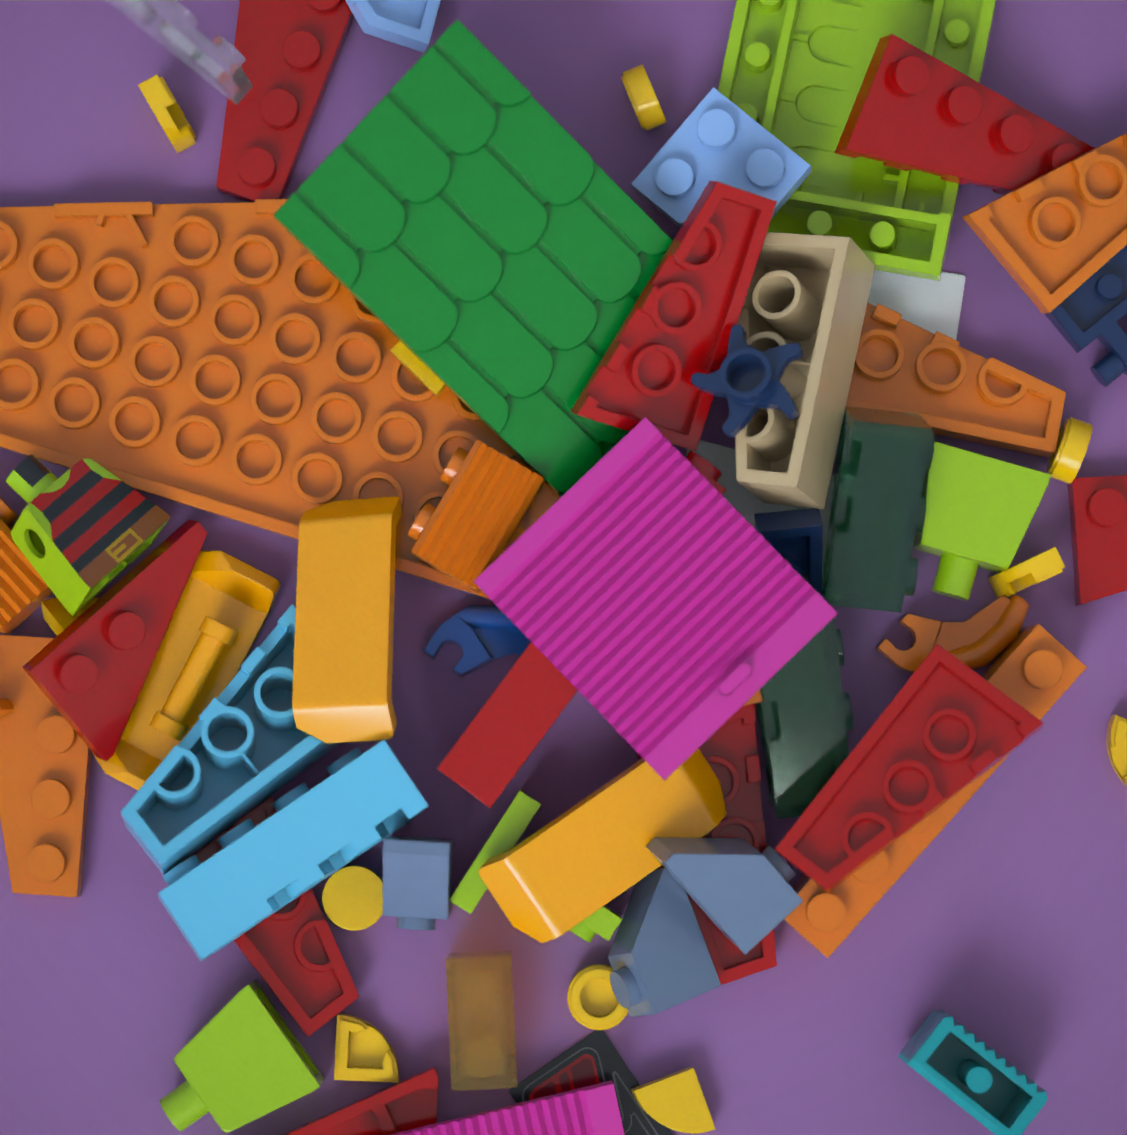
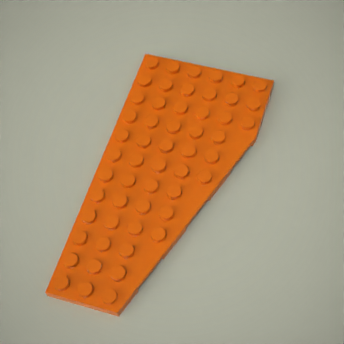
M288 199L255 200V202L154 204L153 202L54 203V206L0 207V448L26 456L33 454L38 460L70 469L82 458H89L135 490L298 540L300 519L307 510L333 501L397 496L400 498L402 516L396 526L395 570L491 600L483 591L479 594L415 557L411 550L417 541L407 535L423 506L429 503L437 508L449 485L440 479L450 459L459 447L470 452L476 440H479L530 469L532 472L534 471L447 386L436 397L391 353L390 350L400 340L275 220L273 214ZM545 481L507 549L561 498Z

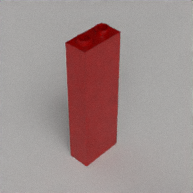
M690 451L686 459L723 495L727 489L717 483L722 473L706 459ZM530 642L437 769L491 808L578 690Z

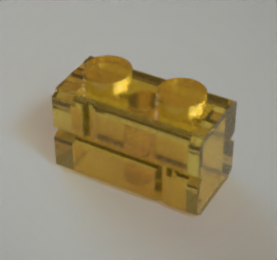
M512 950L448 953L446 957L452 1090L517 1087L518 1069Z

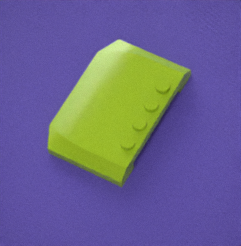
M736 0L718 91L810 164L812 169L810 175L771 219L767 232L850 237L875 264L874 270L940 281L960 184L941 180L939 175L914 169L905 171L884 166L882 161L861 156L852 158L835 154V150L880 38L894 34L980 83L997 0Z

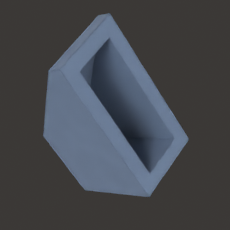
M393 835L384 839L383 916H397V928L435 930L436 919L448 920L451 906L449 899L451 898L455 839Z
M655 837L646 845L649 851L719 930L745 955L803 902L801 897L788 884L796 875L795 872L770 846L760 853L743 838Z
M664 866L658 867L636 883L608 954V959L613 969V972L610 973L612 991L619 1004L628 1009L630 1017L655 1015L721 986L686 891Z

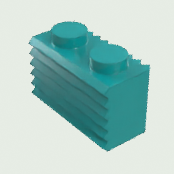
M942 1009L933 1010L898 1056L995 1135H1021L1048 1101L1046 1090L1038 1086L1036 1082L1015 1068L1013 1064L1005 1060L1003 1056L995 1052L993 1048L985 1044L983 1040L975 1036L973 1032L965 1028L963 1024Z

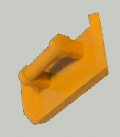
M397 496L333 501L305 511L299 522L292 709L296 728L325 743L388 740L392 738L397 727L392 703L396 526L402 516L401 502Z
M221 550L200 551L114 755L105 762L97 758L93 753L105 774L139 790L175 745L178 746L198 722L201 713L214 698H217L247 659L278 595L280 583L276 578Z
M699 748L665 781L642 758L511 850L489 858L480 867L479 876L513 927L540 943L553 940L569 931L662 865L646 847L655 837L701 838L714 829L727 814L721 782Z

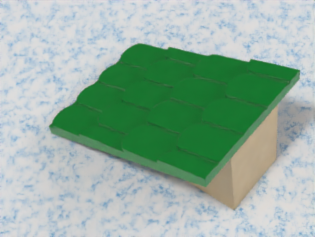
M457 19L273 216L281 226L536 474L543 477L544 481L562 497L630 432L578 416L570 411L673 240L592 160L590 154L532 97L527 88Z

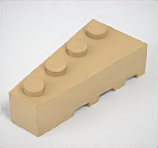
M767 232L737 323L746 332L747 344L763 352L780 345L798 343L803 351V356L800 359L791 362L787 366L780 380V383L785 387L798 409V416L795 419H788L781 410L758 408L750 422L735 436L736 481L764 503L824 509L875 269V264L850 237Z

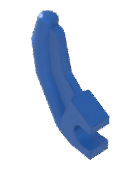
M469 605L438 627L423 649V652L434 660L443 645L448 643L458 645L463 655L453 668V673L462 678L493 660L514 654L521 656L531 641L496 605Z

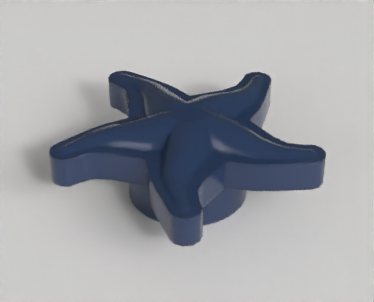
M738 324L731 328L728 356L722 362L720 369L710 374L696 372L691 376V382L697 389L717 397L727 398L729 417L723 424L722 429L728 437H735L754 417L758 408L781 410L788 419H795L798 416V409L785 387L780 383V380L787 366L791 362L800 359L803 356V351L798 343H789L761 352L747 344L746 332Z

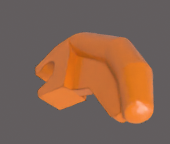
M1013 595L1010 599L1005 596L999 597L964 622H942L905 614L899 620V623L911 632L913 637L911 646L905 651L899 650L885 638L875 649L897 668L913 674L935 645L939 644L974 670L988 665L1017 639L1029 610V604L1018 595Z

